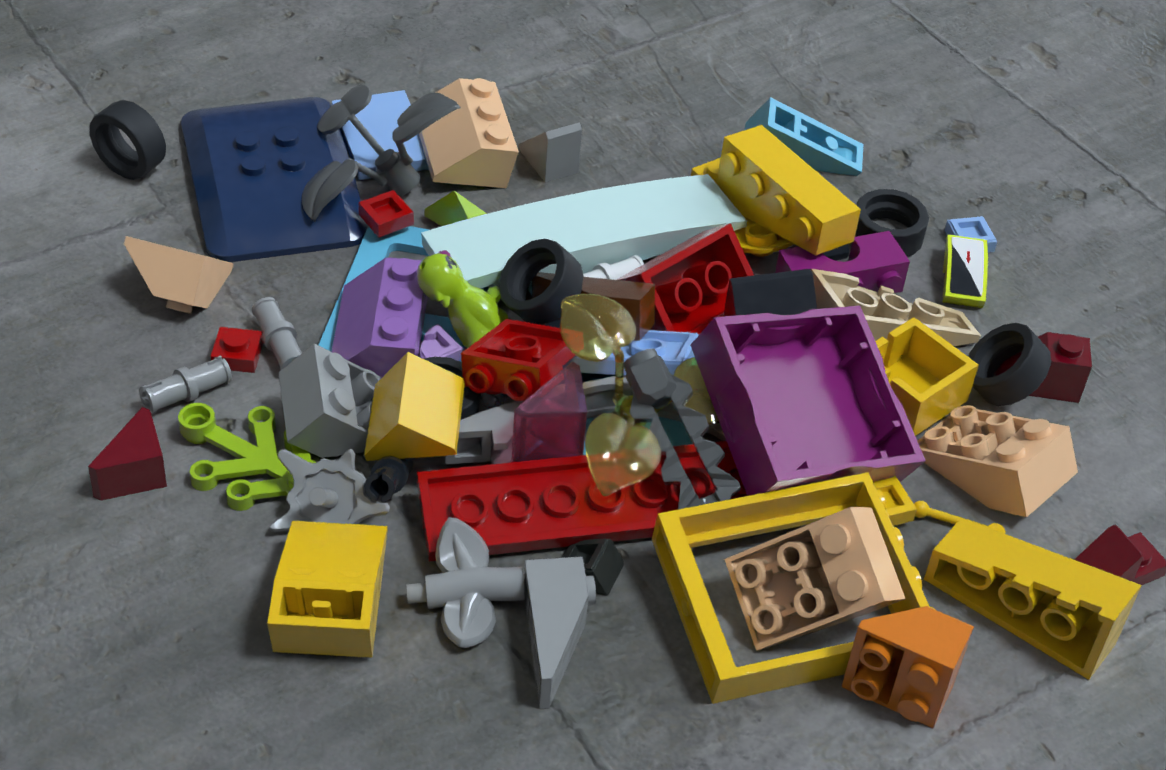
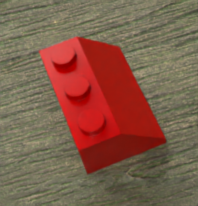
M731 223L702 231L617 280L655 284V324L650 330L700 334L715 317H723L729 278L754 276V273Z

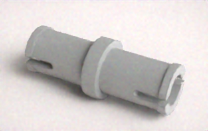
M265 297L255 302L251 312L263 331L262 341L266 349L273 351L282 370L302 354L296 342V330L292 323L285 320L277 301L273 297Z
M222 356L215 357L211 361L190 369L183 366L174 370L173 375L141 386L139 388L140 399L143 406L149 409L151 413L181 400L190 402L197 399L199 393L231 382V369L227 361L222 359Z

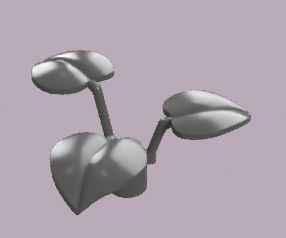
M357 85L350 89L341 98L340 102L333 104L322 115L317 127L322 134L328 135L339 130L350 120L379 155L375 160L376 172L351 158L346 159L342 164L339 161L329 163L308 181L303 190L302 205L306 214L312 221L316 222L321 210L351 183L358 171L376 180L381 187L387 184L399 196L410 192L418 184L420 175L411 165L413 159L408 155L404 142L410 140L447 114L460 109L457 102L440 93H429L419 98L399 116L397 120L399 127L392 132V139L396 143L399 152H395L393 149L384 151L355 116L370 103L372 98L370 89L365 85Z

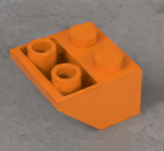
M928 606L861 620L841 687L855 693L864 700L876 702L898 712L908 720L920 722L934 728L954 686L974 626Z

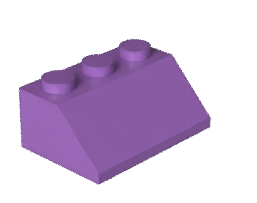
M385 257L344 285L332 353H338L344 359L364 369L373 371L380 376V379L407 352L419 357L427 304V295L420 289L417 279V269L422 260Z

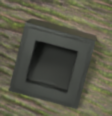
M590 539L569 545L563 558L583 557L586 576L594 577L596 593L603 595L610 593L624 566V561L612 539Z

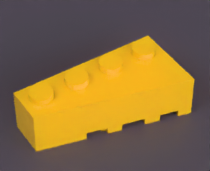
M962 517L933 549L924 577L925 581L1090 680L1116 645L1142 586Z

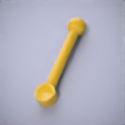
M919 500L914 503L917 508L915 514L917 518L929 516L954 525L961 519L959 516L930 508L925 501ZM978 523L1004 534L1006 533L1005 528L998 523H991L989 526Z

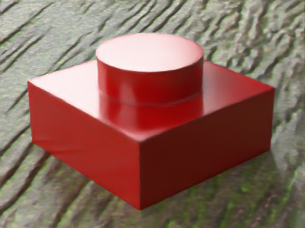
M394 190L359 202L360 217L378 237L414 225V212Z
M220 327L210 356L211 360L222 356V359H225L229 364L231 371L255 373L263 346L262 331Z

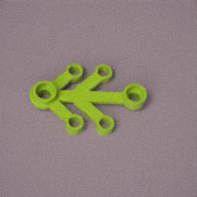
M192 403L180 410L178 414L179 429L181 435L188 442L193 444L209 442L239 458L218 462L209 460L195 462L190 467V479L193 488L199 491H209L218 485L220 479L267 473L276 479L252 483L243 479L231 482L226 488L228 506L236 511H245L254 505L255 499L288 495V492L293 488L294 480L277 456L273 433L276 428L275 413L271 408L258 406L251 409L248 413L249 430L255 435L257 446L217 426L215 412L207 404ZM285 430V449L308 462L316 463L311 460L310 452L287 442ZM202 474H209V476L200 477ZM237 494H246L242 497L235 496Z

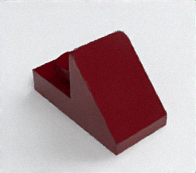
M1115 524L1108 527L1074 559L1140 585L1159 579L1166 574V559L1141 532L1127 537Z

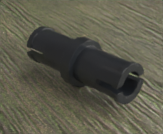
M385 456L379 459L372 467L371 474L365 481L364 488L367 496L375 502L381 496V502H386L394 493L400 491L407 483L409 473L413 470V458L399 459L393 456Z

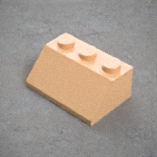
M459 78L435 93L443 94L456 101L460 109L447 114L419 133L432 182L507 188L519 151L496 83L481 78L474 80Z

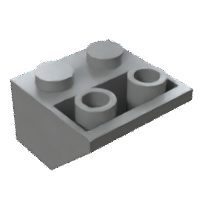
M314 343L279 372L287 442L321 458L343 455L349 449H352L354 453H363L366 447L375 384L380 380V376L369 369H364L344 359L340 354L332 353Z

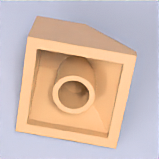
M126 236L124 242L127 251L152 295L168 299L166 308L191 313L193 306L209 307L232 272L234 264Z

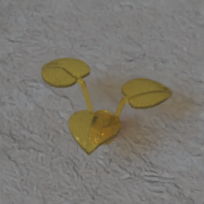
M596 294L571 295L564 298L561 302L560 329L567 347L573 354L588 361H603L610 357L612 353L615 357V394L612 401L616 406L612 413H604L591 422L585 437V450L590 472L601 494L608 496L621 488L640 482L650 476L659 464L661 449L655 435L645 427L647 422L635 423V419L631 417L630 409L633 395L625 396L623 394L624 353L620 347L631 344L636 337V327L631 315L622 305L610 298ZM695 357L683 361L676 368L674 376L689 383L693 390V396L685 404V407L704 414L708 425L720 423ZM664 407L660 409H654L656 414L660 412Z

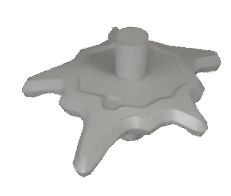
M285 449L278 452V459L292 475L294 485L286 498L287 503L290 505V510L271 524L269 527L271 531H287L290 529L292 521L359 524L362 520L386 515L389 512L390 507L388 503L379 500L377 502L372 501L365 493L364 485L366 478L362 473L355 470V453L352 449L345 451L336 461L322 458L316 463L308 462Z

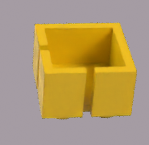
M915 317L889 332L887 339L881 337L875 341L883 358L888 381L905 410L915 436L968 401L979 364Z

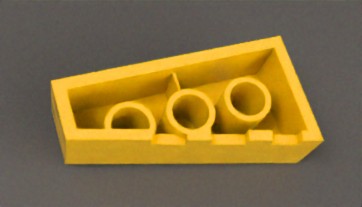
M763 125L724 137L717 185L744 217L814 255H819L854 242L861 209Z

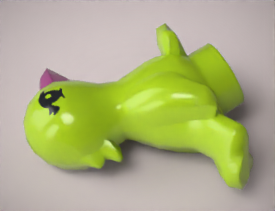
M447 250L427 256L420 262L417 269L420 289L431 300L441 302L443 307L448 308L451 325L465 347H470L505 319H508L507 312L497 305L501 299L499 287H490L485 292L478 287L470 285L464 279L461 268Z

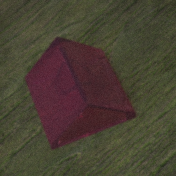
M572 361L514 410L511 462L583 455L587 407L580 365Z

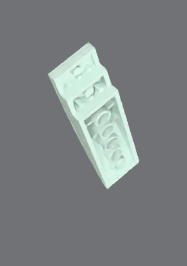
M709 174L632 183L551 198L421 232L422 246L429 256L437 254L439 251L447 250L461 268L464 279L470 285L481 289L487 286L488 288L499 287L501 272L508 259L520 247L533 240L545 238L556 241L581 264L583 274L593 271L595 265L601 263L611 265L634 255L639 256L642 260L661 255L702 231L731 223L735 231L746 227L747 220ZM551 264L539 272L555 274L557 264ZM531 281V283H530V285H529V287H528V289H527V290L529 291V293L531 294V296H532V281Z

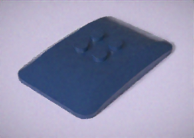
M306 97L192 110L182 117V133L206 251L209 257L226 262H238L347 248L361 244L367 230V224L359 215V202H361L355 178L321 210L316 222L310 219L302 205V193L308 181L329 163L339 161L342 164L349 158L340 129L332 134L324 135L317 127L322 115L332 106L329 101L319 97Z

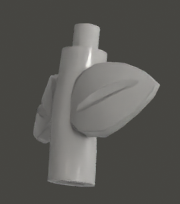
M451 517L443 525L436 546V564L442 573L425 575L426 583L406 584L408 604L427 602L428 609L443 607L441 612L443 631L454 644L462 648L475 646L485 641L492 633L496 617L494 606L490 601L525 600L522 567H488L489 549L484 539L469 525L457 518Z

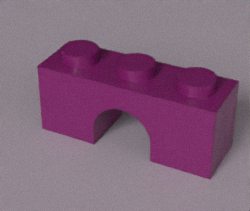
M885 231L855 237L854 242L851 244L848 261L846 262L832 260L823 253L814 255L801 247L779 250L775 273L802 269L837 272L859 278L858 286L878 292L880 286L893 289L894 293L903 292L910 261L891 232Z

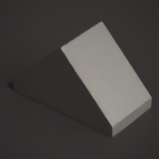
M579 122L547 131L518 144L522 155L544 182L579 173L582 138L581 124Z

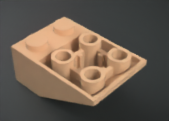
M966 405L952 410L950 415L935 427L927 430L917 440L926 460L924 463L989 509L1028 517L1078 473L1070 427L1049 423V421L1044 419L1033 420L1012 416V414L1007 412L996 413Z
M868 507L846 508L724 559L756 651L866 615L906 599L873 510Z

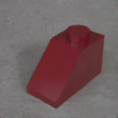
M1046 332L1038 336L1050 351L1051 366L1044 381L1029 396L1079 403L1092 369L1090 338ZM1022 352L1004 361L994 373V377L1012 367Z

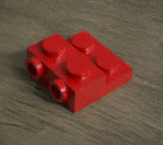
M505 319L461 353L464 386L469 387L476 393L507 394L515 401H542L564 382L563 365L584 349L583 332Z

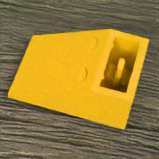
M292 521L274 578L267 622L273 652L373 657L388 526Z

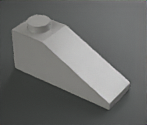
M583 557L525 560L524 602L539 709L550 708L586 625L588 605H595L596 602L595 580L593 576H586Z

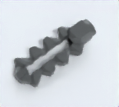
M646 349L628 358L623 363V367L626 371V379L633 392L630 415L634 423L652 422L645 444L652 456H667L662 466V479L664 485H680L678 510L730 500L733 495L741 490V486L738 480L717 467L725 457L722 448L715 442L702 438L709 430L706 416L685 407V404L693 396L690 384L670 374L661 356H658L655 349ZM670 400L716 489L713 494L705 498L699 499L654 410L666 406Z

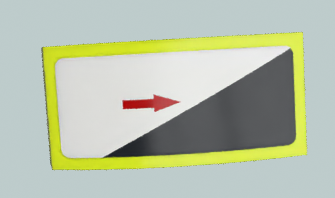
M947 234L943 273H945L943 303L983 308L986 302L987 240Z

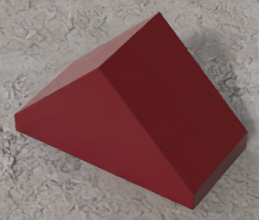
M142 407L89 464L88 469L94 498L102 501L167 487L163 454L149 409Z

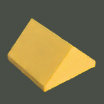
M407 352L375 384L364 454L366 461L379 460L385 456L404 459L457 455L465 385L463 378Z

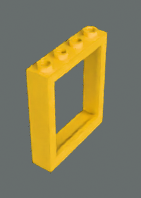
M869 472L658 513L652 542L712 704L844 675L854 642L736 667L691 548L808 525L849 507H868L873 510L906 598L889 605L890 613L924 606L930 607L922 591L920 573L916 567L911 566L904 551L902 534L897 527H893L886 512L885 497L880 489L875 488Z

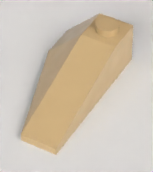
M811 269L814 278L817 309L860 305L875 341L881 337L887 339L889 332L913 317L953 346L977 343L981 337L980 333L961 311L921 298L915 299L912 304L894 294L893 289L880 286L878 292L858 286L859 278L843 273Z

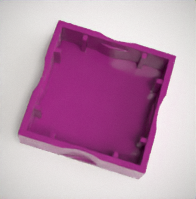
M860 305L811 309L795 315L762 313L715 317L690 345L747 496L869 472L873 482L895 476L901 482L926 461L905 410L888 381L883 358Z

